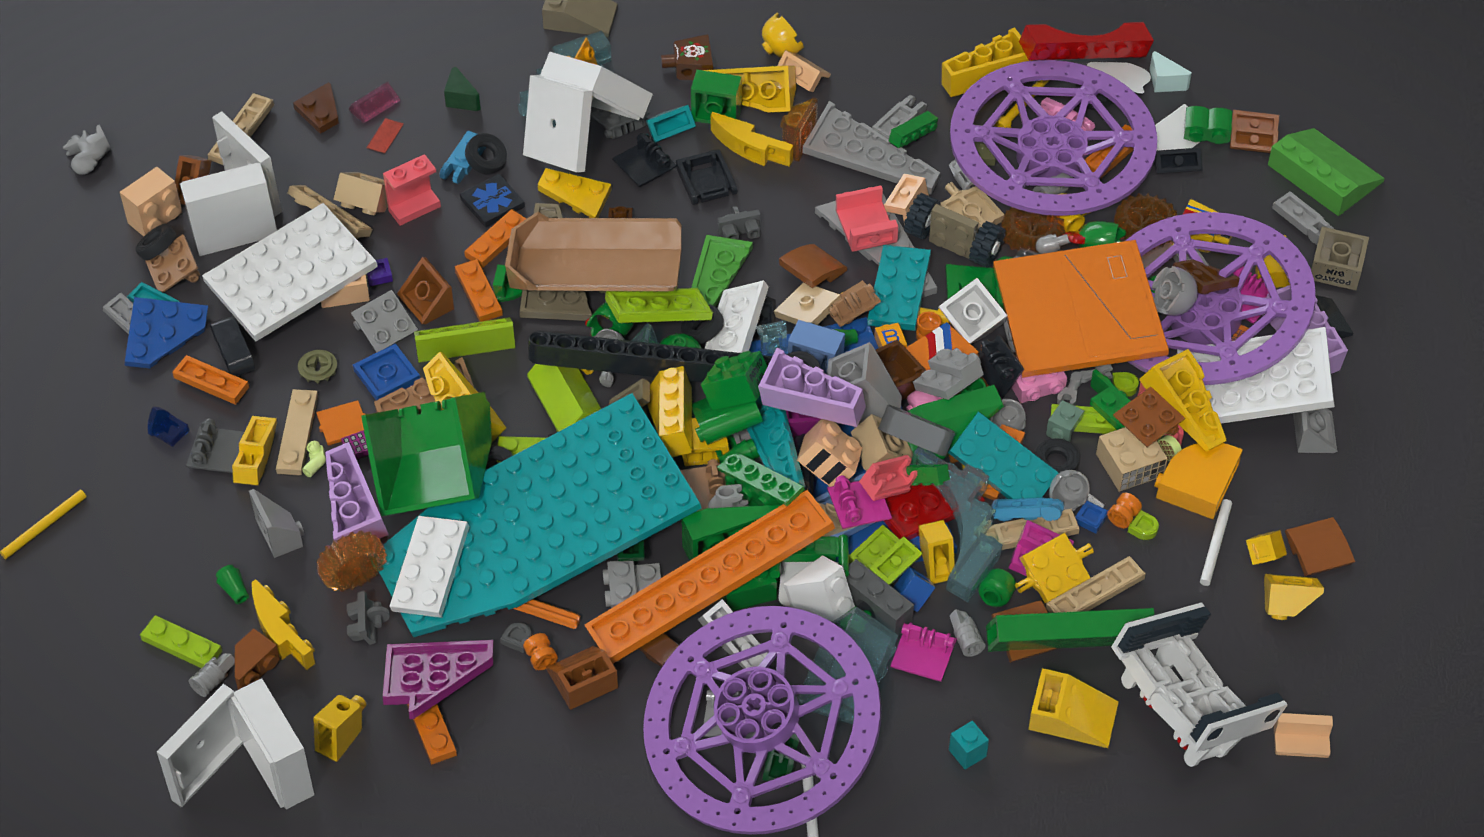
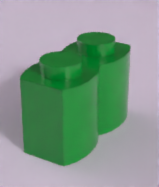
M1202 106L1186 107L1184 123L1185 140L1192 142L1207 140L1216 144L1230 142L1232 110L1226 108L1208 109Z

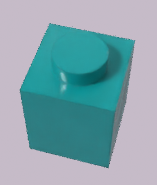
M972 720L951 733L949 751L960 765L967 769L987 757L989 739Z

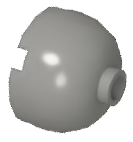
M1172 266V268L1165 267L1158 273L1153 282L1152 288L1156 289L1153 299L1158 313L1172 316L1182 315L1188 312L1197 300L1198 288L1196 280L1188 271L1175 266Z

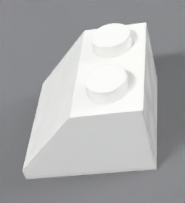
M978 278L938 307L957 332L970 344L989 335L1005 323L1007 314Z
M823 555L784 583L791 608L817 614L829 621H836L855 607L843 567Z

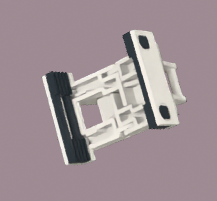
M1203 603L1125 623L1111 646L1126 667L1121 677L1123 686L1127 689L1135 687L1136 684L1141 689L1140 697L1144 698L1146 705L1154 709L1175 730L1173 737L1178 741L1180 747L1186 750L1184 760L1190 767L1196 766L1200 761L1215 756L1223 757L1242 738L1272 728L1288 705L1278 693L1259 698V702L1246 706L1228 686L1223 687L1219 676L1192 641V639L1198 636V632L1201 631L1203 624L1206 623V620L1209 619L1208 616L1211 615ZM1158 648L1154 657L1150 650ZM1173 666H1175V668L1183 678V681H1181L1177 677V675L1172 671L1171 668Z

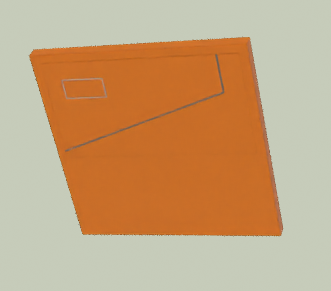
M1136 240L993 261L1018 361L1024 368V371L1021 373L1022 378L1167 356L1169 354L1168 345Z

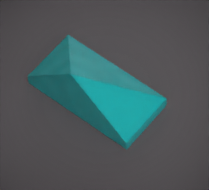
M688 105L660 113L646 120L654 142L696 126Z

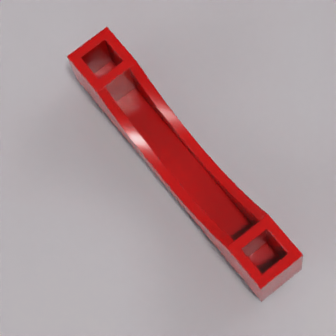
M1144 22L1123 23L1118 29L1110 33L1094 36L1067 33L1046 24L1026 25L1019 43L1028 60L1146 57L1154 39Z

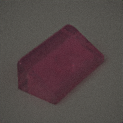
M387 81L352 103L349 110L363 123H366L398 103L401 99Z

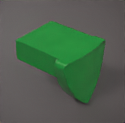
M498 264L493 282L494 293L498 302L511 301L521 297L523 290L510 288L505 265Z

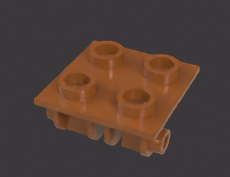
M1149 387L1113 414L1146 447H1149L1165 434L1174 436L1179 431L1177 425L1185 420V417L1152 387Z

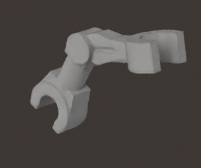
M1111 364L1096 366L1095 369L1109 379L1112 378L1110 371L1113 368ZM1095 369L1073 372L1068 387H1064L1059 392L1057 404H1060L1062 400H1070V404L1076 406L1078 387L1092 379V372Z

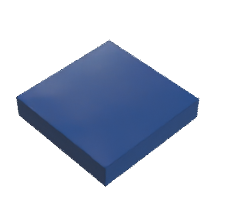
M396 343L353 364L354 372L375 400L400 388L406 389L414 385V381L420 379L419 373Z

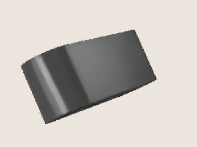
M887 405L878 426L879 430L941 456L947 455L956 432L892 405Z

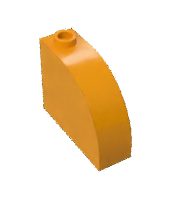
M1198 443L1182 449L1170 460L1164 474H1158L1154 487L1158 488L1156 498L1214 520L1239 466L1243 449L1225 443L1207 452Z

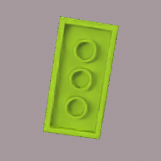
M684 288L674 291H606L605 300L618 323L712 320L713 312L698 288Z

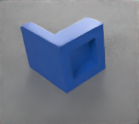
M909 567L902 574L893 589L914 604V611L916 612L921 609L936 588L928 577L912 567Z

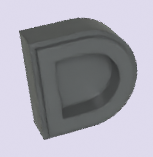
M524 623L511 624L500 638V642L504 646L525 653L523 644L531 637V630Z

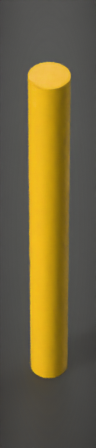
M81 489L3 548L0 551L1 556L4 559L9 558L87 497Z

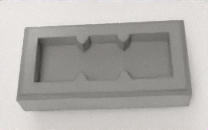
M119 293L103 306V311L129 334L133 303L122 293Z

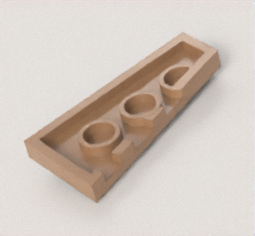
M463 357L455 360L454 366L473 386ZM422 377L414 381L413 386L407 389L400 388L374 401L376 412L394 409L399 411L400 408L416 405L419 414H421L420 404L435 402V399L430 394L427 380Z

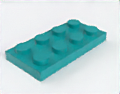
M883 245L874 286V293L881 302L869 311L867 318L869 326L881 327L886 324L899 323L900 328L903 330L916 331L931 250Z
M980 412L976 413L948 451L951 456L1008 499L1042 498L1054 477L1059 474Z

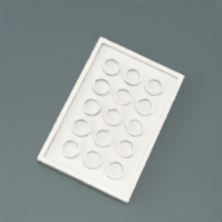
M322 203L205 273L202 277L208 287L251 337L258 341L341 290L344 286L377 267V262L329 208Z
M1326 327L1308 329L1299 344L1285 358L1261 373L1230 383L1205 385L1206 391L1210 390L1212 396L1210 403L1213 411L1218 414L1220 422L1228 423L1335 407ZM1273 335L1251 338L1238 349V355H1243L1256 349ZM1177 349L1178 354L1184 351ZM1191 352L1197 362L1221 361L1219 356Z

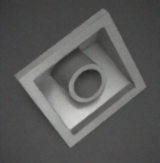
M1325 408L1293 413L1298 453L1337 452L1332 411Z

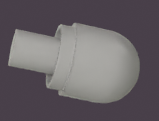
M1049 234L1037 240L1036 250L1040 254L1057 252L1060 250V246L1070 242L1067 234L1056 237V234Z

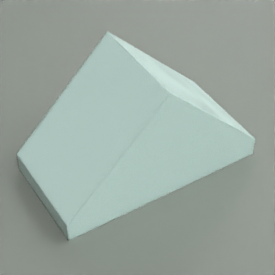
M1156 51L1152 53L1150 74L1154 92L1188 90L1192 72Z

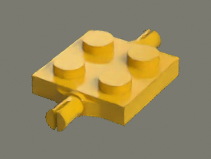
M1063 533L1021 556L1019 559L1026 569L1027 578L1015 583L1016 588L1025 584V586L1017 591L1022 593L1033 586L1039 592L1044 603H1047L1090 579V576L1083 565L1082 559L1094 553L1093 548L1084 552L1092 546L1088 543L1076 550L1067 535Z

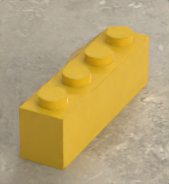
M680 366L659 371L650 384V402L647 404L658 435L672 457L692 453V387L685 368Z

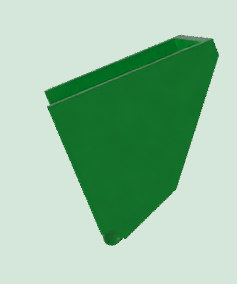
M485 392L442 400V408L439 401L420 404L421 414H419L418 407L415 405L400 408L399 411L394 409L361 415L381 516L479 498L492 443L490 402L487 401Z

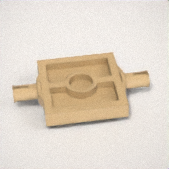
M953 182L945 186L951 197L941 202L940 206L977 221L978 229L986 221L995 225L1004 221L1005 214L978 187L975 186L961 191Z

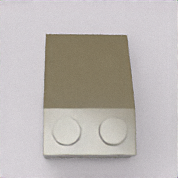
M545 0L542 8L543 28L609 37L618 3L612 0Z

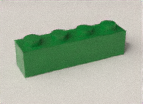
M926 111L891 129L888 141L901 148L934 131L937 128L938 117Z
M948 464L909 465L906 468L908 475L915 470L918 472L911 486L920 485V483H922V486L931 485L932 483H934V486H938L950 480Z

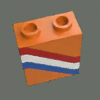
M947 322L906 347L926 371L930 370L928 360L934 357L938 351L945 348L950 350L958 348L967 355L975 353L979 356V352Z

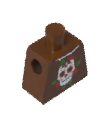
M708 34L677 40L673 43L674 54L661 55L662 68L675 67L676 77L679 80H694L696 70H713Z

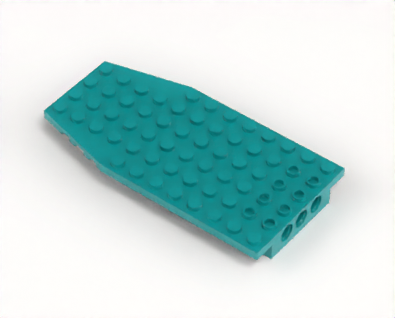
M633 393L485 470L479 498L429 507L419 515L467 521L469 530L442 617L401 613L413 638L445 629L447 625L459 622L462 624L469 622L470 618L484 614L485 617L496 614L495 611L503 608H508V610L517 608L702 508L699 500ZM418 516L371 554L392 597Z

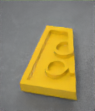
M545 168L538 182V191L559 203L564 202L572 207L573 211L578 214L582 212L589 216V218H599L612 190L609 183Z

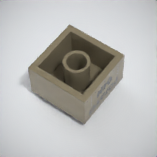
M1322 227L1311 269L1314 281L1357 290L1369 237Z

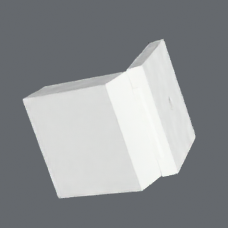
M549 52L541 74L530 75L523 155L574 172H585L591 106L639 120L644 117L653 94L602 66ZM553 120L556 121L555 128L553 127Z
M222 111L213 116L212 119L225 171L180 183L199 256L264 239L277 231L274 217L282 213L271 157Z
M262 678L235 692L223 684L157 751L173 802L183 807L242 744H244L280 808L285 807V809H288L314 796L304 748Z

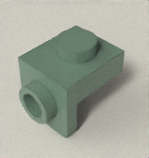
M1062 400L1048 420L1046 435L1052 439L1059 438L1070 442L1072 432L1084 416V410Z

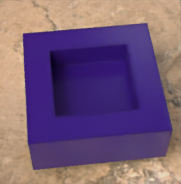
M388 259L376 260L377 267L366 274L369 286L392 282L393 278Z

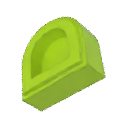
M1129 372L1112 373V383L1120 391H1123L1128 397L1137 392L1139 381L1134 374Z
M1141 510L1129 525L1127 532L1139 539L1150 540L1157 535L1159 523L1155 517Z

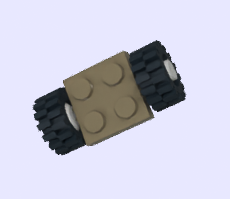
M923 193L917 195V198L913 200V205L909 208L910 211L907 212V219L904 221V231L922 240L930 233L929 242L948 249L957 255L964 256L970 261L986 268L991 267V264L993 265V261L997 259L998 252L1002 249L1001 245L1004 243L1003 239L1006 236L1005 228L986 221L978 229L977 221L940 206V200Z

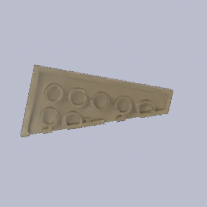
M535 203L534 214L540 212L548 218H563L559 204ZM522 291L520 318L586 321L592 316L584 291Z

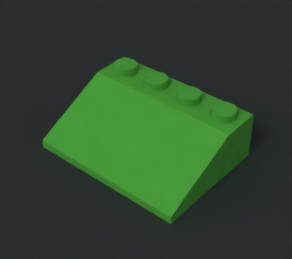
M1315 128L1288 134L1272 146L1268 166L1337 216H1340L1374 190L1385 179Z

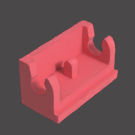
M908 455L873 463L859 482L871 499L876 501L909 492L911 489L910 485L916 479L918 472L915 470L910 475L907 474L906 468L910 465L911 458Z

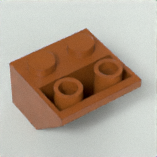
M596 646L587 648L546 667L570 710L618 688L617 670L606 652Z

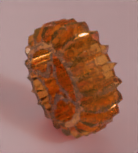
M1138 193L1136 198L1130 195L1127 200H1123L1118 205L1114 222L1119 224L1120 228L1126 230V235L1120 239L1127 240L1136 232L1153 223L1177 216V210L1173 209V204H1167L1166 198L1160 200L1158 194L1152 197L1149 196V193L1146 196ZM1162 243L1158 246L1163 248L1165 243Z
M1013 207L1010 210H1006L1001 223V227L1006 230L1005 244H1009L1011 250L1017 249L1018 251L1024 248L1038 253L1036 242L1039 238L1049 234H1056V237L1065 234L1064 219H1061L1060 216L1036 214Z
M362 530L356 534L350 532L348 536L344 537L342 535L340 539L333 540V543L325 546V551L319 554L320 558L316 561L318 575L327 588H332L333 591L340 590L344 592L348 588L353 590L357 586L362 587V584L365 582L370 583V579L377 577L378 571L384 569L383 565L387 562L385 558L387 556L386 550L380 539L376 535H372L371 532L364 533Z

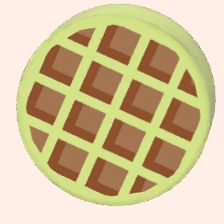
M1166 435L1158 441L1168 461L1182 450L1179 442L1173 436Z

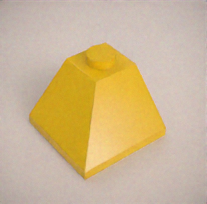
M1265 574L1264 577L1265 610L1273 619L1287 620V616L1295 617L1324 593V587L1317 578Z

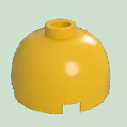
M779 13L774 14L764 24L762 28L764 43H762V46L769 55L774 53L782 58L785 50L796 54L804 48L802 41L796 42L794 39L797 36L796 32L782 16L779 17Z

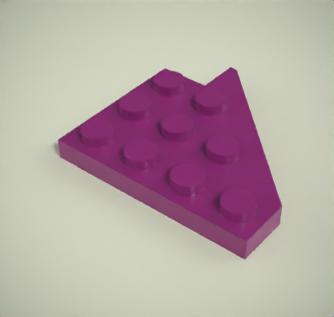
M493 640L387 644L383 705L409 704V719L416 718L493 666Z

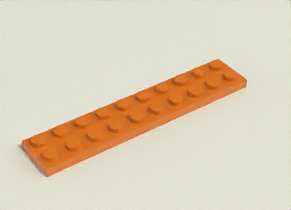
M806 490L788 506L784 504L594 618L584 626L598 648L604 650L612 664L829 533L835 529L834 523L811 493Z

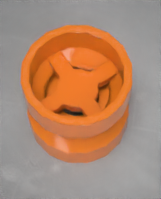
M927 311L918 316L917 340L941 326V318L938 314Z
M1122 493L1116 500V505H1113L1108 510V519L1119 528H1127L1132 523L1133 516L1138 515L1141 511L1142 504L1134 495Z
M544 633L532 635L523 644L526 654L531 656L532 666L535 670L539 671L545 670L547 666L556 663L558 659L555 650L550 648L551 644L548 636Z

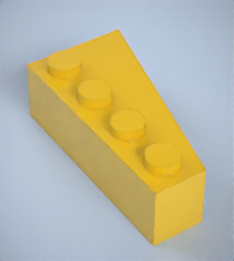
M1015 27L1008 30V34L1003 37L998 35L992 38V42L983 45L981 43L975 46V50L970 53L963 52L942 62V86L950 97L964 94L979 79L993 71L1016 63L1034 61L1028 60L1019 43L1021 35Z

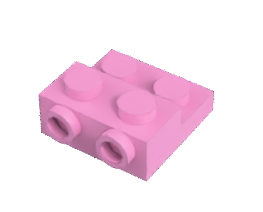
M1064 371L1023 378L1020 375L1013 384L1012 389L1020 403L1035 401L1040 397L1061 392L1066 387L1067 376Z

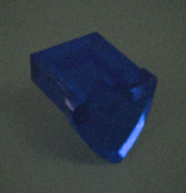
M153 407L151 409L148 419L149 435L156 436L173 447L189 432L188 424L171 415L169 411L161 407Z

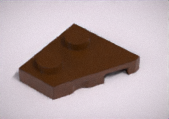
M329 82L293 102L294 109L320 134L339 124L332 87Z
M1194 259L1173 263V266L1188 271L1194 277L1198 293L1200 294L1238 287L1240 280L1238 276L1233 275L1225 278L1219 275L1220 269L1207 266Z

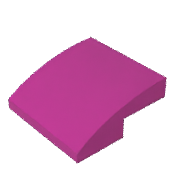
M1027 520L1008 568L1027 576L1026 569L1019 558L1058 537L1060 534ZM1069 539V541L1071 542V544H1072V546H1073L1074 541L1071 540V539Z

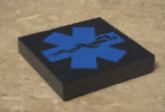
M500 174L460 193L461 201L485 228L498 222L511 209L517 212L525 207L524 200Z

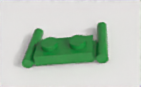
M843 534L839 537H820L783 561L814 562L823 555L836 562V557H838V564L843 567L847 577L849 575L848 536ZM781 562L770 568V576L772 578L780 577Z

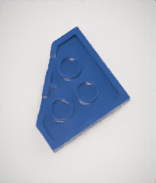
M134 297L125 366L150 369L158 363V360L167 354L171 355L184 346L185 342L205 332L208 306Z

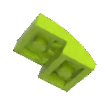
M882 524L849 555V563L851 564L857 559L888 585H891L923 553L904 536L899 539Z

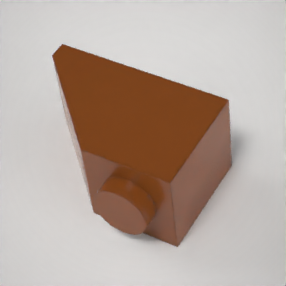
M192 155L179 156L175 184L180 204L185 205L180 183L209 175L212 160Z

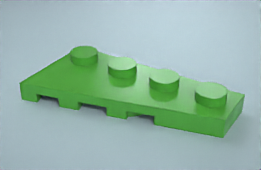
M706 235L691 288H698L708 305L717 306L723 291L729 287L753 249V242Z

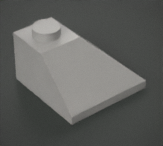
M255 489L249 490L256 522L274 558L303 547L301 536H304L305 533L300 521L295 522L290 512Z

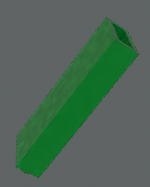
M1154 608L996 615L986 625L988 652L1112 646L1125 623L1154 616Z

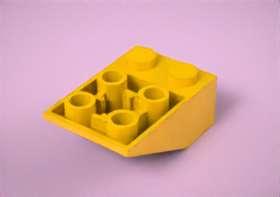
M1042 668L1028 730L1108 748L1119 701L1069 674Z

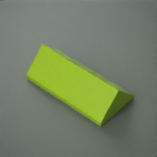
M510 317L414 331L418 362L431 361L439 352H443L447 358L515 348L513 322Z
M535 364L528 372L527 378L557 432L601 410L579 369Z

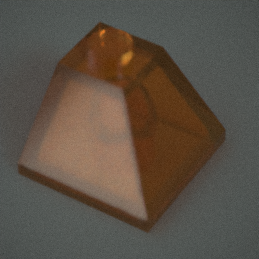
M816 98L793 106L788 115H784L781 120L780 127L783 128V140L793 144V158L798 162L804 154L802 153L803 145L817 123L818 99Z

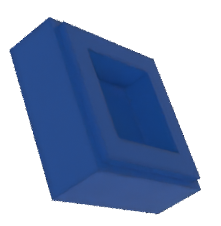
M1086 501L1075 516V519L1079 526L1097 534L1108 517V510Z

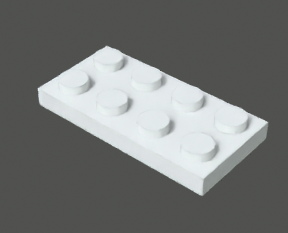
M764 280L723 291L718 310L724 319L723 326L719 333L706 343L705 349L737 353L749 351L769 288Z
M418 516L390 603V608L393 612L442 617L469 530L467 521Z

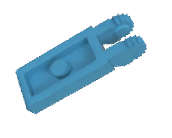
M466 132L441 168L440 178L446 180L451 172L455 170L452 181L459 184L464 176L468 175L472 167L466 160L465 148L469 140L477 135L476 133ZM486 147L478 148V153L480 156L486 149Z
M1057 498L995 499L989 510L990 519H998L1000 521H1008L1013 518L1035 520L1038 517H1043L1046 521H1055L1058 518L1060 519L1064 502Z

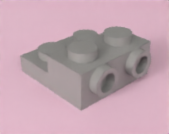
M958 348L953 350L942 349L928 360L930 370L923 372L919 378L913 381V384L917 391L949 400L984 375L981 368V360L975 353L967 355Z
M633 561L607 562L608 569H603L604 585H609L610 591H605L606 607L611 606L613 608L661 578L659 563L634 565Z

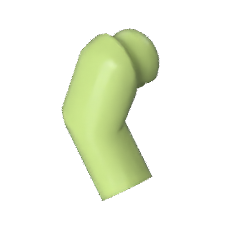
M311 441L307 445L310 461L302 468L303 473L307 477H312L326 462L324 447L318 441Z

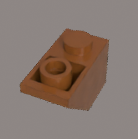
M254 628L235 645V680L238 690L259 680L268 670H272L280 660L277 645Z

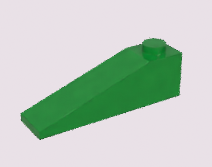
M995 385L955 395L949 400L940 399L922 404L907 412L956 432L949 448L950 450L976 413L980 412L990 419L1004 407V404ZM908 442L918 464H934L946 457Z

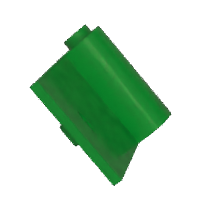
M1004 256L998 260L1011 259L1012 257ZM946 264L947 300L960 291L959 286L963 289L978 278L1005 312L994 267Z
M707 398L692 403V410L699 424V427L695 428L700 442L706 441L707 445L763 422L755 401L713 411Z

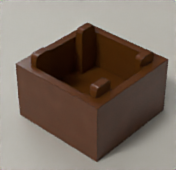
M897 339L876 349V352L901 394V401L907 399L909 394L915 391L913 381L919 378L926 370Z

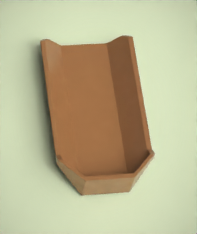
M536 212L511 229L505 263L510 288L522 290L674 291L678 287L682 253V225L677 218H548L540 212Z

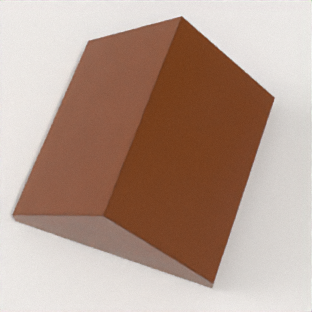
M422 257L397 295L418 320L426 325L454 310L452 287L428 259Z

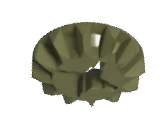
M325 350L310 351L304 354L298 362L301 378L304 377L308 383L315 381L318 384L320 380L328 381L330 376L335 375L336 368H338L335 356ZM317 362L321 365L319 371H315Z

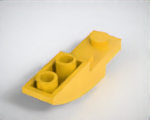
M715 112L711 113L712 133L730 150L763 166L770 160L790 167L793 162V144L755 133V125Z
M256 579L252 581L254 605L265 637L277 645L279 657L282 660L291 654L308 670L315 665L313 656L315 650L307 639L302 640L298 636L297 630L290 622V609L283 601L278 602L275 599L274 593L267 585L262 586Z

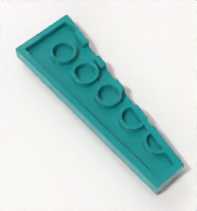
M759 396L755 402L763 422L748 428L747 431L757 448L760 458L765 467L805 488L786 411L762 405L761 396Z

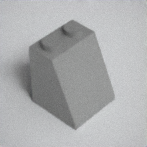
M870 342L828 360L827 375L831 377L837 376L863 389L866 408L859 424L871 414L882 418L887 405L901 409L902 396Z

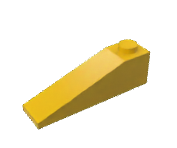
M795 66L703 70L742 76V105L753 107L765 112L792 111L796 91Z
M1187 349L1154 365L1139 380L1146 390L1152 387L1185 417V420L1178 425L1207 452L1227 440L1218 414L1213 411L1210 399L1212 396L1210 390L1206 391L1203 382L1205 377L1203 370L1190 350Z
M439 352L423 368L430 394L434 396L435 401L441 403V408L442 400L478 393L443 352ZM490 406L491 437L493 442L506 429V426Z

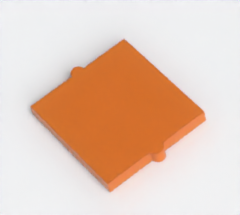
M358 400L316 412L320 423L319 430L323 432L328 446L342 442L341 438L364 430L361 415L366 414L362 412Z

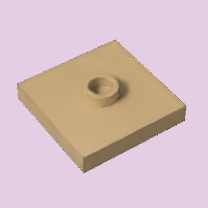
M803 282L774 310L777 318L794 324L801 320L818 325L830 313L828 309L832 307L831 304L840 300L841 296L816 286L812 289Z

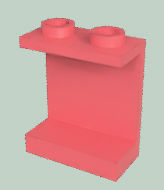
M425 154L383 173L388 210L400 226L441 207L440 200L431 190L429 175L436 173V168Z
M881 185L836 195L835 211L852 252L896 243L898 240V224L896 219L890 221L882 203L883 188Z

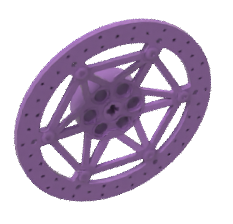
M1036 60L1000 68L974 83L963 94L953 112L950 142L953 155L963 173L976 187L990 197L1026 212L1063 216L1084 214L1109 207L1135 191L1146 179L1153 166L1157 150V132L1153 118L1143 101L1134 91L1113 76L1078 63ZM1037 80H1058L1082 86L1081 88L1027 87L1022 83ZM1002 90H1006L1008 92L1007 97L983 126L973 125L983 105ZM1098 93H1101L1119 107L1127 117L1132 131H1124L1097 99L1096 95ZM1031 95L1074 97L1053 116L1048 115ZM1016 101L1023 127L1021 129L993 127L1011 103ZM1024 101L1037 114V118L1028 119ZM1081 102L1076 121L1065 118ZM1089 103L1092 104L1113 131H1083L1081 127ZM1001 136L1017 137L1018 143L1011 142ZM1087 140H1105L1092 146L1087 145ZM993 141L1016 151V158L1019 164L1017 170L1014 169ZM974 142H983L1010 176L1008 180L998 176L983 162ZM1115 145L1096 171L1092 172L1085 162L1086 155ZM1133 147V154L1126 167L1115 178L1103 184L1099 180L1122 148ZM1061 173H1065V174H1067V175H1069V176H1072V177H1074V178H1050V177H1052V176H1057V175H1059V174H1061ZM1026 185L1083 187L1085 191L1073 194H1044L1024 189Z
M1189 213L1160 220L1141 229L1125 240H1136L1141 257L1158 245L1169 240L1173 241L1174 244L1145 268L1147 278L1176 253L1179 254V262L1185 261L1186 254H1188L1191 259L1203 264L1204 262L1195 249L1241 255L1219 272L1220 276L1227 278L1245 264L1239 276L1238 287L1209 292L1208 294L1198 293L1196 302L1188 312L1178 316L1168 315L1161 322L1168 348L1184 351L1189 349L1190 352L1219 356L1221 361L1198 362L1205 376L1203 378L1204 385L1239 381L1267 370L1285 358L1299 344L1310 326L1315 309V283L1311 269L1299 249L1288 238L1266 224L1229 213ZM1221 234L1237 237L1253 244L1250 247H1240L1191 239L1190 235ZM1267 255H1271L1283 268L1291 287L1292 299L1290 301L1280 299L1263 260ZM1254 265H1257L1271 299L1241 294L1240 291ZM1148 280L1150 289L1156 290L1152 288L1154 281ZM1243 304L1259 306V308L1242 312ZM1265 314L1239 338L1231 341V336L1239 329L1242 319ZM1274 318H1286L1278 331L1269 340L1246 354L1238 355V349ZM1170 326H1171L1172 329H1173V330H1170V331H1166ZM1179 336L1180 338H1182L1183 340H1185V341H1187V342L1178 341V340H1171V339H1169V338H1173V337ZM1160 356L1128 361V363L1146 373L1154 365L1170 357Z
M762 606L739 610L713 620L690 635L676 648L659 671L652 685L644 714L643 730L647 758L653 774L668 797L681 810L705 825L722 831L749 835L768 834L791 829L825 813L837 804L862 776L874 753L881 725L880 691L872 667L861 648L845 631L831 621L802 609L783 606ZM772 632L771 640L710 663L704 659L712 651L734 639L756 633ZM796 635L805 638L825 649L840 664L846 676L835 680L792 646V637ZM768 652L758 667L745 668L732 675L718 671ZM786 655H791L826 683V685H790L785 679ZM777 656V668L775 671L768 667ZM689 674H693L696 677V682L681 737L671 740L670 724L673 705L683 682ZM713 679L723 681L724 683L719 688ZM762 682H768L765 687L758 688ZM704 685H708L715 696L714 716L692 734ZM743 691L740 696L733 697L736 692ZM797 694H824L803 705H799L796 697ZM853 696L854 722L850 739L839 761L833 764L829 761V754L843 699ZM788 697L784 703L777 704L781 698ZM832 702L821 751L817 752L798 724L799 718ZM736 716L734 721L726 723L728 718ZM781 722L780 727L771 729L775 723ZM718 724L722 731L721 735L700 740ZM756 732L752 738L745 739L748 733ZM793 734H796L810 755V758L785 745V742ZM731 743L734 748L736 783L730 781L697 752ZM776 750L806 766L804 769L754 786L769 751ZM743 753H756L745 781ZM687 756L731 792L730 802L725 803L714 799L698 789L685 776L677 761ZM814 775L821 779L810 790L788 801L769 806L750 807L752 798Z

